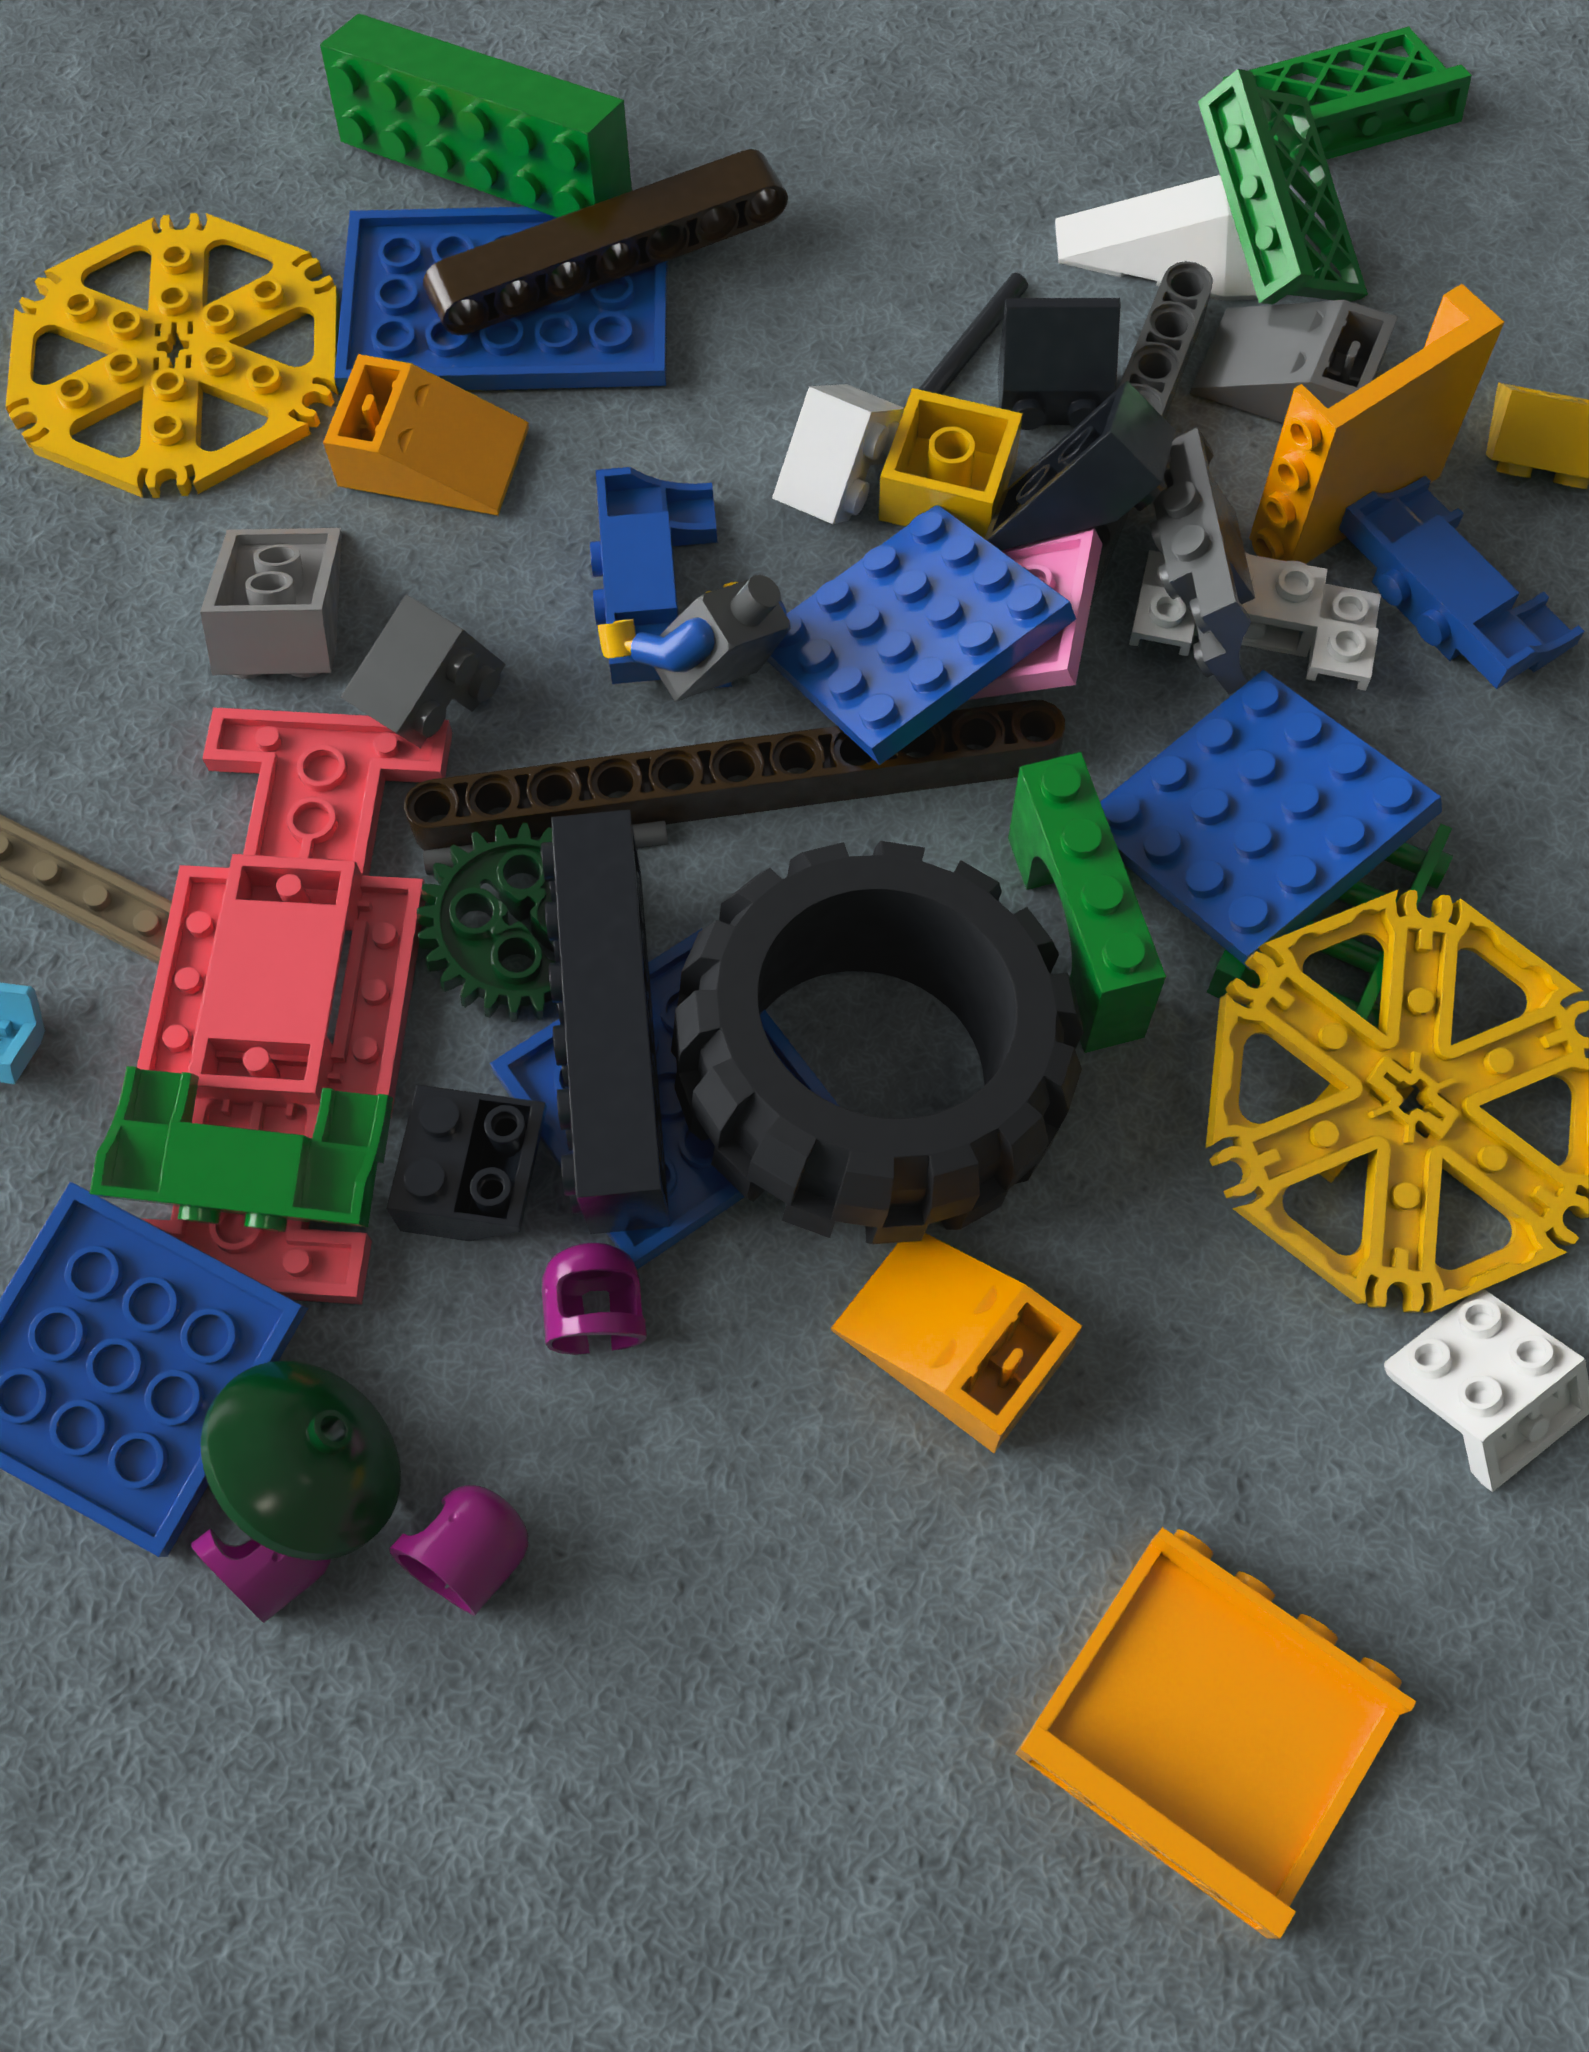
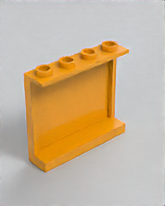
M1460 284L1443 295L1422 350L1327 409L1302 384L1294 388L1249 537L1257 556L1282 561H1299L1306 564L1346 538L1339 530L1348 506L1372 491L1389 493L1404 488L1423 476L1429 478L1431 482L1440 477L1504 325V321L1467 287Z
M1162 1527L1146 1548L1015 1754L1267 1939H1281L1296 1913L1290 1907L1292 1901L1399 1715L1410 1712L1417 1701L1399 1690L1402 1681L1391 1670L1366 1657H1363L1358 1662L1336 1647L1335 1644L1338 1641V1637L1324 1624L1305 1614H1300L1296 1619L1272 1603L1275 1594L1264 1583L1241 1571H1238L1233 1576L1211 1561L1213 1551L1200 1539L1180 1529H1177L1173 1535Z

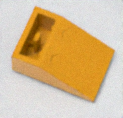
M358 354L323 444L339 487L498 516L527 436L529 423L412 363Z
M925 1233L922 1241L899 1242L833 1324L831 1331L995 1454L1074 1348L1082 1325L1026 1284Z

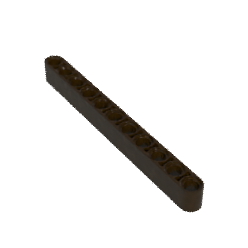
M1028 700L954 710L881 765L874 761L838 726L431 779L420 782L410 789L405 797L404 810L416 843L423 850L448 848L452 845H472V833L474 832L479 833L487 843L495 842L496 825L500 824L506 830L509 839L518 837L522 823H528L531 837L542 836L548 827L552 828L551 817L630 810L633 824L664 820L666 824L1010 779L1018 777L1020 766L1060 757L1065 732V718L1060 709L1044 700ZM1037 736L1045 741L1034 742L1026 737ZM979 744L986 748L974 750L967 747V745ZM911 752H921L923 754H926L927 756L922 758H914L907 754ZM863 760L868 763L862 766H853L847 762ZM795 767L808 770L801 774L788 772L789 769ZM736 775L748 777V779L741 782L727 780ZM676 783H684L688 785L686 788L680 790L668 789L670 785ZM617 791L628 792V794L620 798L607 797ZM557 799L568 800L567 802L559 806L547 805L551 801ZM507 807L502 813L487 814L494 808ZM447 815L441 821L434 823L427 822L434 816Z

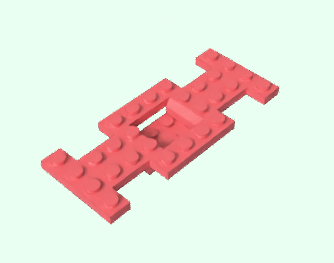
M213 707L202 758L208 770L259 774L244 853L232 854L230 868L179 866L137 1064L138 1068L144 1070L180 1074L187 1072L199 1076L192 1123L297 1134L312 1139L320 1106L322 1088L369 1095L385 1094L393 1098L394 1105L419 947L418 933L421 932L422 925L418 924L417 908L425 906L426 903L423 900L421 890L425 882L423 879L369 876L385 781L424 782L431 779L445 778L452 739V729L449 720H444L440 729L433 736L428 737L420 749L372 717L366 715ZM345 930L352 931L332 1045L327 1032ZM173 1206L170 1220L143 1219L292 1300L362 1305L372 1240L367 1233L309 1229L310 1221L287 1220L285 1232L244 1227L246 1215L221 1212L219 1224L198 1223L177 1219L179 1207Z

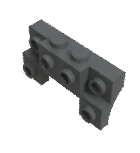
M1197 427L1173 440L1169 454L1172 457L1169 464L1170 468L1164 472L1167 488L1162 490L1153 501L1157 520L1150 523V529L1153 539L1165 559V564L1159 566V575L1163 586L1171 599L1174 600L1180 597L1196 622L1200 642L1193 644V652L1197 664L1205 677L1214 675L1229 695L1239 690L1249 681L1242 670L1239 660L1241 643L1251 624L1250 616L1242 604L1255 599V594L1236 512L1210 474L1209 464L1214 456L1213 450Z

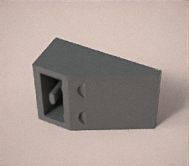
M1346 300L1227 308L1194 380L1190 394L1284 424L1294 388L1302 384L1328 409L1376 379L1398 316Z

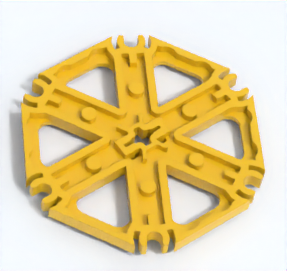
M190 213L189 225L181 230L174 229L170 215H163L160 220L162 231L158 233L159 227L155 217H152L45 270L44 273L47 278L38 277L35 280L40 294L46 296L44 299L32 301L22 297L19 300L24 313L14 308L5 408L17 430L28 424L36 423L32 428L25 430L21 434L29 448H32L38 456L142 498L144 481L152 497L160 498V487L163 482L169 479H176L181 496H188L192 490L190 477L195 475L193 484L199 494L311 434L309 427H318L320 420L317 412L307 407L313 403H322L332 407L335 403L331 391L339 395L334 378L340 323V296L332 277L328 275L318 281H310L323 273L318 259L312 258L311 252L206 213L207 222L203 229L197 213ZM220 245L232 246L266 259L273 264L272 269L266 275L207 304L209 252L213 248ZM144 251L151 255L148 311L84 286V280L90 273L132 252ZM307 314L314 317V355L303 366H289L243 348ZM52 332L108 354L52 384L40 385L33 381L36 342L44 333ZM177 334L184 349L180 350L178 357L175 358L174 369L167 353L172 352L173 345H176ZM203 392L268 417L267 422L261 428L219 450L205 451L201 449ZM143 399L140 446L131 456L118 458L72 439V435Z
M1395 890L1262 944L1258 947L1262 953L1255 952L1244 962L1258 974L1260 978L1259 987L1251 988L1239 978L1234 979L1225 988L1227 993L1220 997L1206 1148L1218 1141L1233 1140V1146L1216 1152L1209 1159L1213 1167L1227 1161H1233L1242 1170V1180L1240 1183L1223 1191L1226 1198L1236 1199L1253 1191L1257 1196L1248 1204L1232 1209L1356 1304L1367 1302L1370 1308L1386 1307L1387 1290L1391 1284H1394L1400 1288L1403 1294V1312H1420L1425 1296L1426 1302L1423 1313H1428L1568 1253L1558 1248L1553 1242L1566 1246L1575 1244L1578 1241L1579 1237L1564 1225L1563 1214L1568 1209L1581 1219L1589 1218V1058L1585 1057V1052L1589 1051V1037L1582 1036L1575 1028L1577 1015L1589 1010V1001H1578L1563 1007L1560 1004L1563 999L1576 995L1583 990L1464 900L1459 899L1452 903L1449 895H1441L1433 900L1431 918L1420 914L1417 909L1418 896L1416 890H1409L1402 894L1397 903L1398 890ZM1360 935L1371 936L1381 944L1384 951L1378 1029L1303 973V964L1308 956ZM1460 950H1468L1477 954L1517 984L1525 993L1527 1005L1520 1017L1451 1045L1457 953ZM1254 1034L1269 1036L1339 1089L1340 1092L1261 1124L1250 1122L1242 1115L1239 1108L1243 1050L1246 1040ZM1547 1077H1557L1563 1080L1571 1091L1569 1147L1565 1161L1557 1166L1482 1109L1480 1105ZM1414 1084L1420 1090L1416 1100L1423 1108L1422 1110L1416 1108L1404 1113L1399 1108L1403 1097L1396 1089L1397 1087L1404 1089ZM1368 1093H1370L1372 1096H1374L1376 1099L1382 1102V1105L1378 1103L1376 1100H1374L1372 1097H1370ZM1415 1128H1416L1418 1131H1420L1422 1134H1424L1425 1136L1423 1137V1136L1420 1135L1418 1132H1416V1131H1415ZM1368 1153L1361 1244L1353 1254L1341 1255L1288 1216L1283 1207V1195L1286 1189L1295 1183ZM1442 1169L1508 1219L1512 1229L1511 1239L1505 1247L1453 1270L1443 1269L1435 1263Z

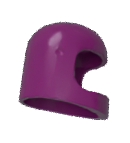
M585 1243L571 1246L559 1252L550 1260L542 1277L545 1344L549 1350L571 1355L588 1354L590 1351L587 1335H611L612 1351L630 1348L646 1340V1321L642 1314L640 1279L638 1270L630 1255L624 1250L609 1244ZM589 1291L609 1292L610 1312L584 1314L582 1295Z
M464 1485L452 1490L442 1499L441 1502L444 1505L442 1511L424 1531L415 1535L402 1533L391 1545L389 1552L394 1560L413 1578L440 1594L456 1607L475 1616L524 1558L528 1548V1532L525 1523L517 1511L500 1495L482 1486Z
M209 1529L191 1543L193 1550L200 1559L263 1623L313 1585L326 1572L331 1563V1559L304 1560L289 1557L261 1545L252 1538L242 1545H229L223 1542L212 1529Z

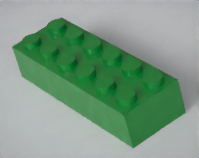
M360 13L320 44L342 143L557 218L632 191L623 99Z

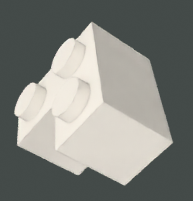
M848 384L809 386L772 499L831 524L849 521L852 514L858 515L869 493V483L865 482L869 467L886 462L905 408Z

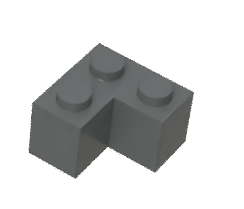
M405 594L344 690L341 698L421 749L426 739L433 736L442 726L446 717V708L453 699L473 712L481 702L487 701L495 693L500 683V673L506 664L465 630Z

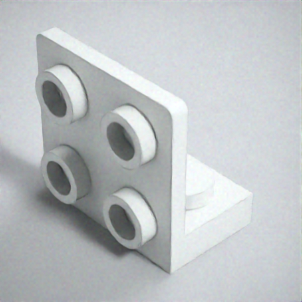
M1484 1289L1468 1296L1384 1363L1387 1375L1395 1383L1463 1434L1470 1470L1479 1482L1491 1492H1494L1589 1415V1380L1585 1358Z

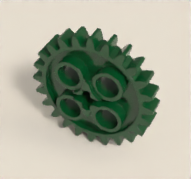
M522 823L518 837L509 839L502 824L496 825L495 842L487 843L479 833L474 832L472 833L473 851L469 854L456 845L450 847L453 868L436 862L433 865L434 878L440 885H422L423 900L430 906L417 908L418 924L429 928L418 933L419 944L422 949H434L426 956L427 968L429 971L446 969L440 978L441 988L445 992L463 985L460 998L461 1005L465 1008L478 997L483 998L485 1017L491 1018L498 1006L502 1004L508 1005L511 1022H517L522 1006L530 1005L537 1020H543L544 1003L552 1000L549 963H556V960L548 959L541 951V946L537 942L538 940L545 948L554 953V944L549 942L545 918V902H552L550 883L545 882L541 856V843L553 842L552 828L550 827L546 829L540 840L531 839L528 823ZM526 873L535 877L537 882L529 888L518 889L509 885L507 880L515 874ZM485 883L490 884L499 893L500 899L498 900L492 893L482 889L481 886ZM508 910L518 920V922L513 923L511 926H509ZM470 911H481L491 917L487 924L478 928L466 927L459 922L462 916ZM528 917L531 918V933L530 930L523 923H521V921L527 919ZM513 954L525 955L534 962L529 969L516 973L506 970L501 965V962L506 957Z

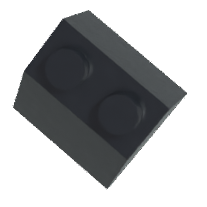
M1005 298L998 364L999 408L1023 413L1022 430H1033L1042 425H1070L1075 428L1116 391L1120 298Z

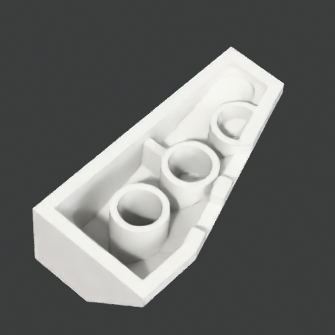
M1220 175L1070 214L1055 220L1058 262L1061 264L1118 277L1128 274L1157 281L1156 285L1160 286L1163 276L1170 266L1184 261L1196 262L1204 266L1213 278L1210 298L1219 300H1258Z

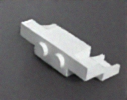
M1149 550L1129 645L1138 646L1140 639L1180 646L1179 655L1188 656L1193 635L1199 636L1196 622L1180 597L1174 600L1171 599L1163 586L1159 575V566L1165 564L1164 555L1161 552ZM1245 552L1255 599L1242 604L1250 616L1251 624L1243 637L1241 645L1307 657L1310 649L1307 680L1315 681L1319 673L1358 681L1357 689L1366 691L1372 676L1379 629L1376 628L1381 594L1325 584L1328 571L1325 568L1309 566L1299 561H1282Z

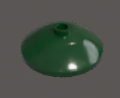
M295 1361L267 1362L251 1367L237 1375L215 1397L208 1409L201 1433V1458L208 1484L228 1517L244 1533L261 1545L277 1553L298 1559L329 1560L339 1558L360 1549L382 1530L390 1519L397 1504L401 1485V1470L397 1448L387 1424L377 1409L358 1389L343 1378L328 1370L307 1363Z

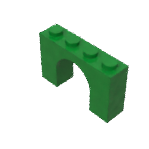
M1081 752L1020 766L1008 839L1026 890L1055 883L1070 937L1072 954L1070 979L1075 987L1084 1031L1080 1039L1083 1051L1088 1053L1145 1038L1166 975Z

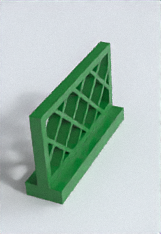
M1409 26L1248 70L1253 72L1257 87L1308 99L1326 160L1462 122L1472 77L1462 64L1446 68ZM1403 46L1409 57L1383 53V51ZM1351 61L1364 65L1362 70L1337 66L1336 64ZM1377 69L1399 75L1397 78L1375 74L1372 71ZM1303 73L1315 77L1317 80L1315 83L1290 79V76ZM1327 82L1351 86L1352 88L1350 91L1325 85ZM1284 114V117L1295 129L1292 116ZM1275 135L1274 138L1276 139V141L1290 155L1291 152Z
M1237 69L1201 98L1198 104L1258 302L1273 305L1287 295L1327 300H1346L1350 302L1361 300L1368 295L1308 99L1306 97L1258 88L1253 72ZM1284 114L1292 116L1295 129L1284 117ZM1275 135L1291 152L1290 155L1276 141V139L1274 138ZM1300 163H1301V164L1303 165V167L1309 172L1310 178H1309L1308 175L1300 168V166H1299ZM1290 184L1306 201L1305 205L1289 188ZM1315 212L1324 221L1326 228L1314 216ZM1306 235L1321 250L1320 254L1305 239ZM1331 262H1332L1333 265L1339 270L1340 275H1341V278H1340L1339 275L1330 267V263H1331Z

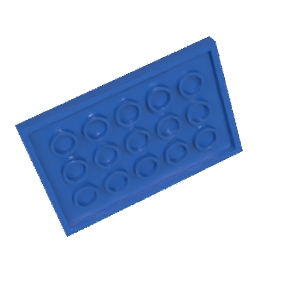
M528 207L350 211L334 378L338 391L343 393L358 354L412 363L464 390L666 386L668 261L479 331L461 336L452 335L445 330L423 287V278L426 271L442 259L557 217Z

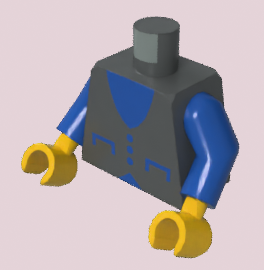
M754 575L748 580L739 583H726L721 589L705 592V594L695 599L659 636L646 632H640L636 635L633 619L598 625L601 650L605 658L631 655L636 662L653 666L672 698L677 702L757 673L790 631L791 627L786 608L780 600L781 594L778 586L767 576Z

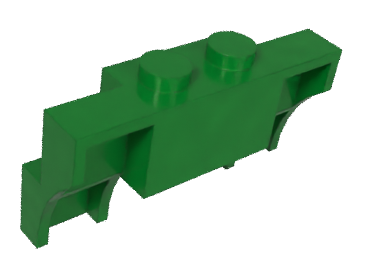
M126 1066L123 1087L114 1119L103 1143L96 1152L89 1194L103 1198L179 1207L177 1219L198 1223L219 1224L220 1215L223 1212L246 1215L244 1227L277 1232L286 1231L287 1220L314 1221L368 1228L377 1164H384L393 1105V1098L385 1094L369 1095L342 1092L331 1088H322L316 1125L311 1139L297 1134L192 1123L199 1076L187 1072L180 1074Z

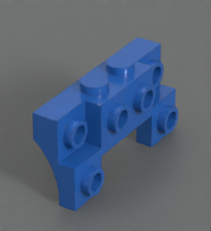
M632 467L596 470L600 541L590 542V555L593 577L603 576L604 589L593 590L596 624H610L618 620L633 619L636 635L640 632H646L659 636L678 617L673 546L718 542L712 483L691 484L664 481L645 475ZM631 655L609 658L612 684L661 680L653 666L636 662ZM731 682L715 688L732 687Z
M1426 476L1393 492L1378 493L1372 491L1346 508L1339 530L1377 568L1372 583L1378 588L1382 598L1388 604L1396 606L1417 628L1420 636L1426 643L1435 646L1449 661L1462 654L1496 689L1528 668L1535 673L1577 645L1585 632L1579 625L1570 630L1546 606L1550 597L1544 591L1522 605L1512 608L1520 592L1455 529L1459 526L1464 513L1459 508L1450 512L1428 490L1431 480Z

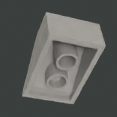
M341 528L238 529L226 531L200 611L212 675H232L240 679H250L261 674H291L295 677L308 678L320 673H331L337 645Z

